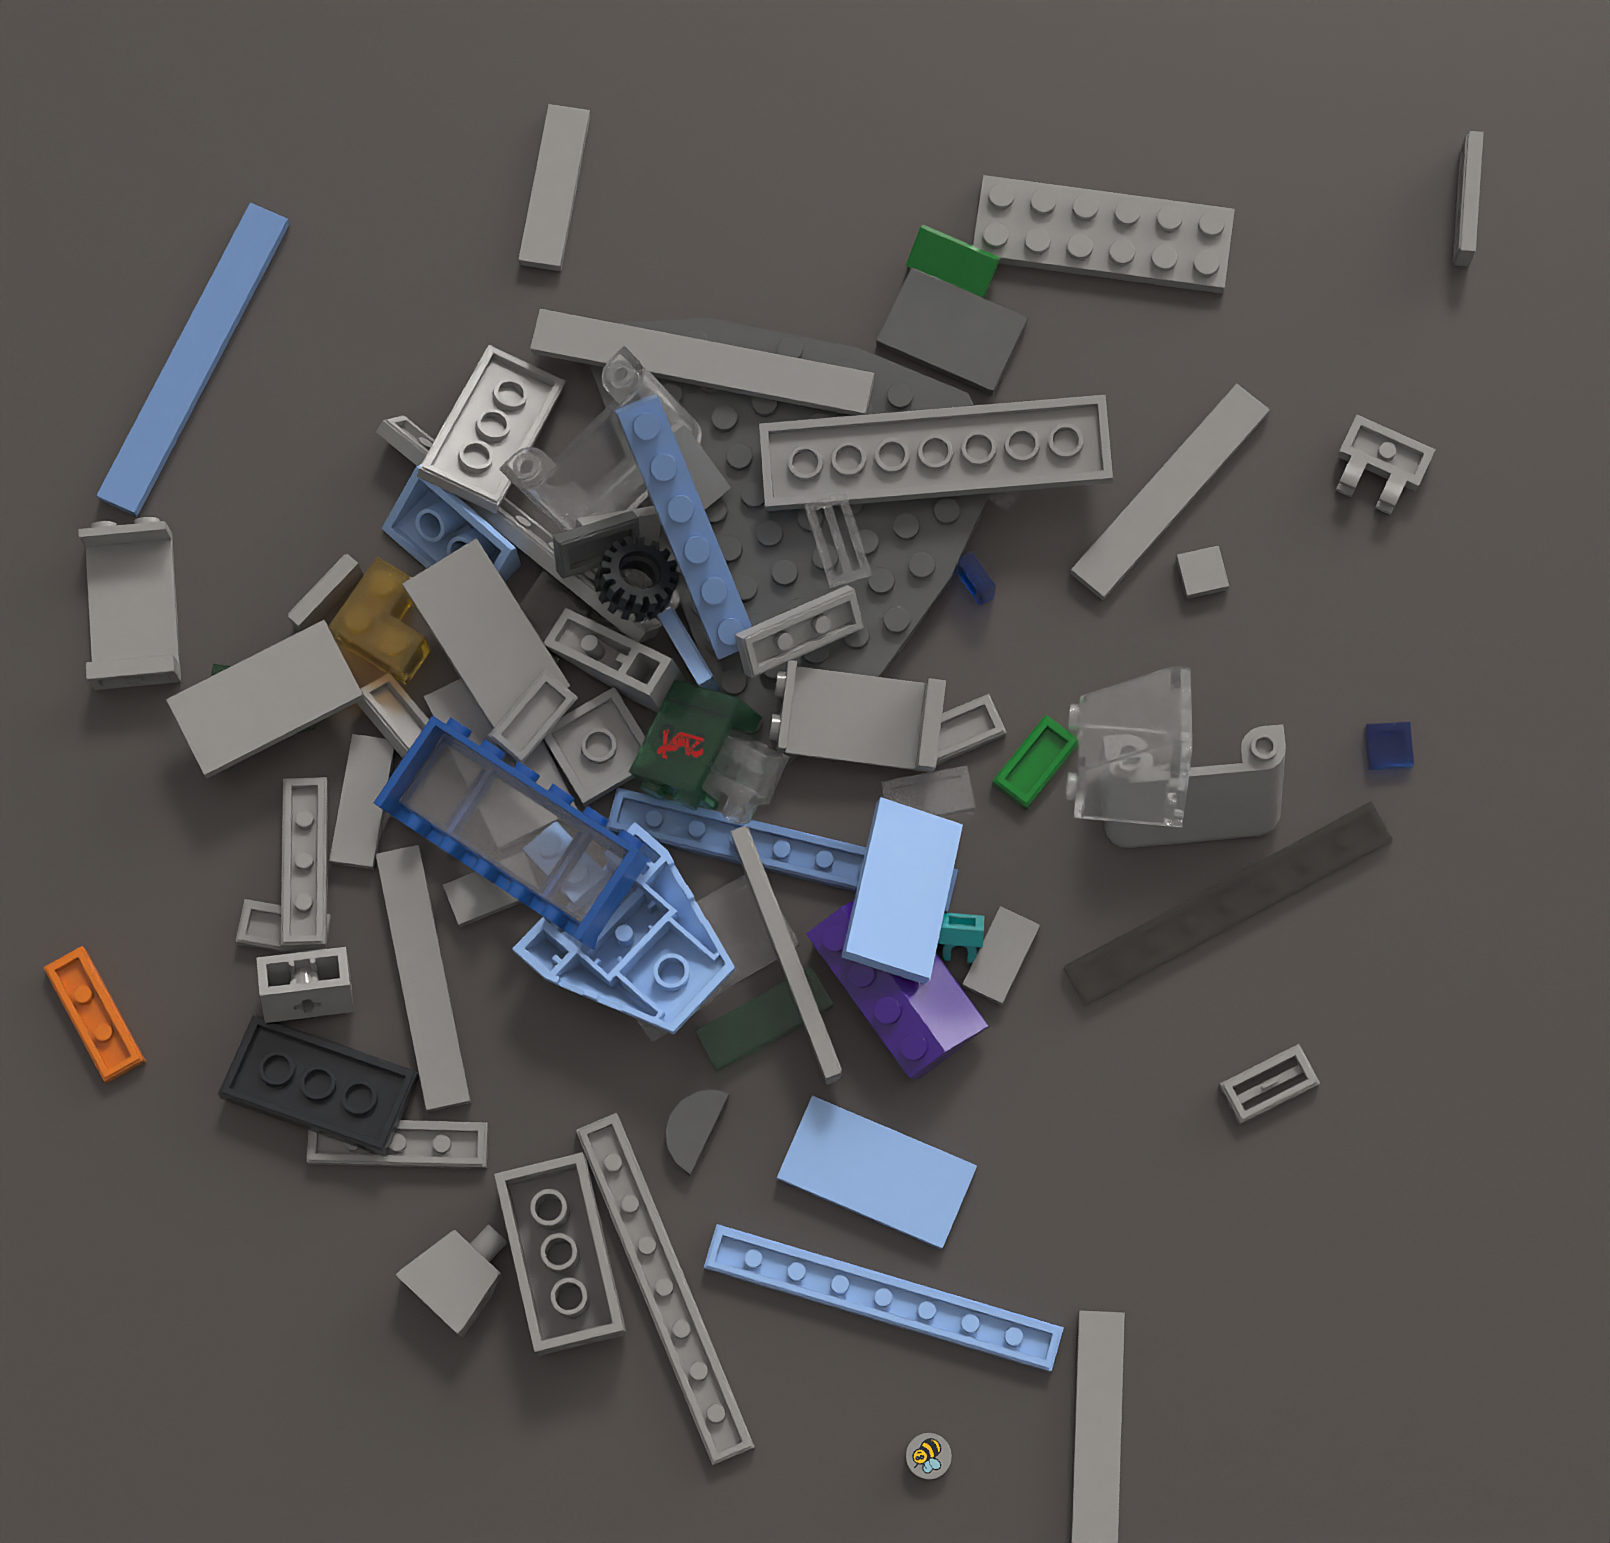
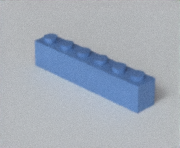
M653 394L614 410L715 656L719 660L738 652L734 634L752 627L659 397Z

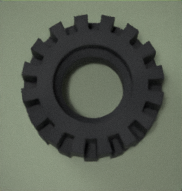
M631 536L623 537L621 544L617 540L612 543L610 549L605 551L595 575V579H597L594 585L595 592L601 591L598 597L601 604L610 601L607 610L613 615L617 609L623 611L621 619L627 621L630 614H635V622H643L646 614L649 620L657 617L659 611L662 613L670 602L679 580V572H675L678 565L675 559L668 561L671 552L667 548L659 552L657 550L659 542L652 540L650 546L645 545V537L638 536L635 543H632ZM624 569L639 570L651 579L652 586L648 589L635 588L624 581L621 577V571Z

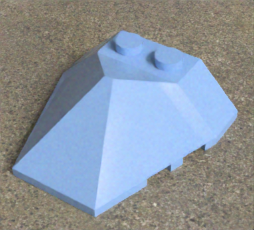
M634 822L627 832L644 843L640 851L652 859V861L646 864L598 936L595 949H591L554 923H549L542 917L512 950L546 981L675 1034L735 971V967L709 921L706 920L695 901L694 895L684 882L668 850ZM607 850L604 854L608 865L603 870L611 878L623 859ZM598 896L580 911L572 903L566 908L584 919Z

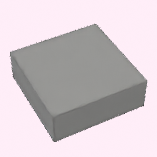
M1219 545L1177 554L1176 563L1186 599L1228 590L1229 583Z

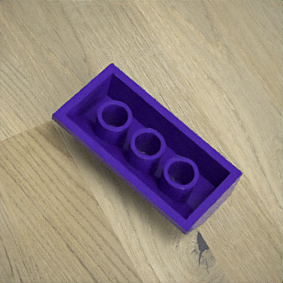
M853 900L839 908L807 932L806 935L908 1077L920 1079L990 1026L937 953L935 954L930 980L926 984L842 958L854 903Z

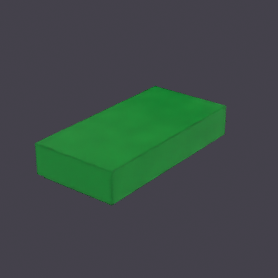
M922 225L905 266L917 269L984 298L1001 258Z
M1046 714L992 780V785L1027 810L1078 747L1081 740Z

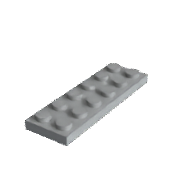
M983 175L973 246L1000 257L999 264L1223 294L1235 209Z

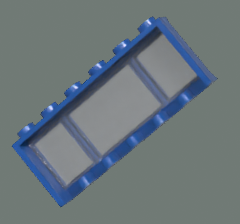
M432 715L373 804L594 950L598 936L646 864L652 861V859L640 851L644 843L624 829H621L618 835L612 833L605 828L609 820L588 806L583 813L571 806L575 798L555 784H552L549 790H546L536 783L540 775L518 761L514 768L503 762L502 759L506 753L484 739L480 746L468 739L472 731L450 717L445 724Z

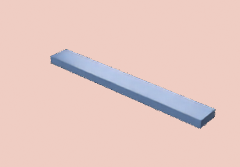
M719 1224L716 1225L704 1264V1269L1050 1373L1064 1327Z

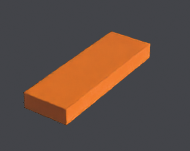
M83 946L43 967L105 1083L115 1080L146 1062L87 950Z

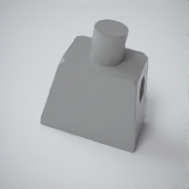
M489 1224L470 1244L456 1230H453L403 1267L396 1276L463 1338L504 1277L489 1262L508 1242Z

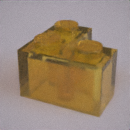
M377 556L328 628L336 642L384 672H390L395 679L408 685L431 649L424 635L400 621L412 604V601L402 587V583L412 577Z

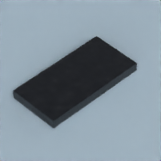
M253 1014L218 1095L220 1099L385 1157L417 1083L419 1074L418 1071L277 1022L265 1023L263 1017Z

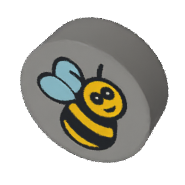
M923 1433L916 1436L909 1443L906 1451L908 1468L915 1476L924 1480H933L941 1477L948 1470L952 1459L951 1449L947 1441L934 1433Z

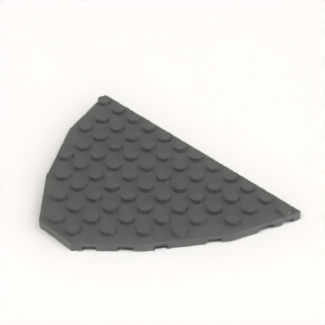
M708 317L618 323L872 372L875 375L867 415L973 406L969 393L857 347ZM589 364L643 507L653 506L614 410L653 394L659 397L670 426H673L677 421L684 423L731 488L705 509V512L752 627L848 585L855 589L864 628L793 659V661H797L798 667L881 677L925 619L926 613L938 597H941L951 583L958 568L960 558L966 545L969 544L990 493L766 512L759 424L853 415ZM660 525V535L657 541L659 542V549L663 551L667 548L671 552L668 561L674 560L675 557ZM677 566L675 572H679V580L675 591L698 651L720 687L718 688L719 692L715 693L723 715L728 716L724 719L752 792L765 785V781L780 769L786 768L798 756L775 753L777 741L769 740L772 714L780 715L782 698L774 697L777 671L786 672L787 663L751 678L744 673L739 651L718 660L709 643L680 569Z

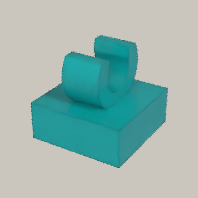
M944 912L938 944H943V958L945 961H950L951 950L958 945L967 948L968 963H973L977 955V947L983 948L985 916Z

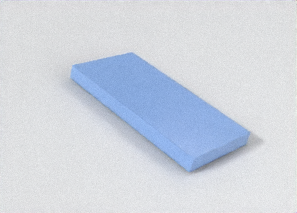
M880 797L874 810L842 958L922 984H926L930 980L962 824Z
M812 1096L777 1175V1180L942 1250L977 1165Z

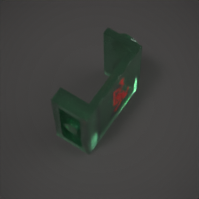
M675 679L628 772L642 782L640 787L642 791L657 799L664 800L665 796L669 795L673 797L672 799L688 809L697 810L700 805L716 811L720 803L702 789L704 782L732 726L755 733L762 717L740 698Z

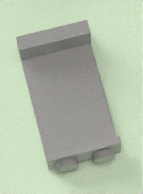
M142 517L135 519L134 524L117 525L111 521H99L92 523L91 528L78 529L79 538L86 547L92 662H86L88 682L94 690L181 682L173 537L167 523L155 517Z
M788 660L786 672L777 671L774 697L782 698L780 715L772 714L769 740L777 741L775 753L932 773L937 763L946 680L929 678L926 683L798 667L797 661Z

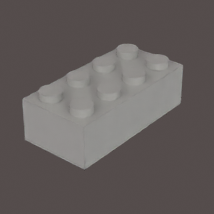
M583 1152L494 1174L534 1352L538 1356L627 1335L589 1168Z

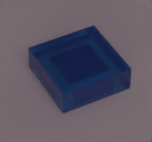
M970 551L959 558L957 574L978 605L982 606L992 600L995 595L996 585L974 553Z
M1410 722L1366 724L1365 738L1368 770L1413 767L1414 755Z

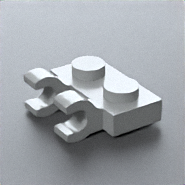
M1356 415L1337 457L1348 461V464L1335 491L1352 497L1362 473L1366 469L1388 479L1375 509L1391 515L1404 487L1415 492L1417 491L1436 449L1360 415Z

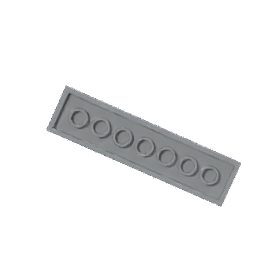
M1106 395L759 424L766 512L1113 483Z

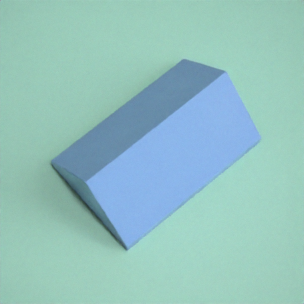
M421 464L416 466L381 529L426 569L477 538L498 573L506 582L521 566L516 547L457 495L417 477Z

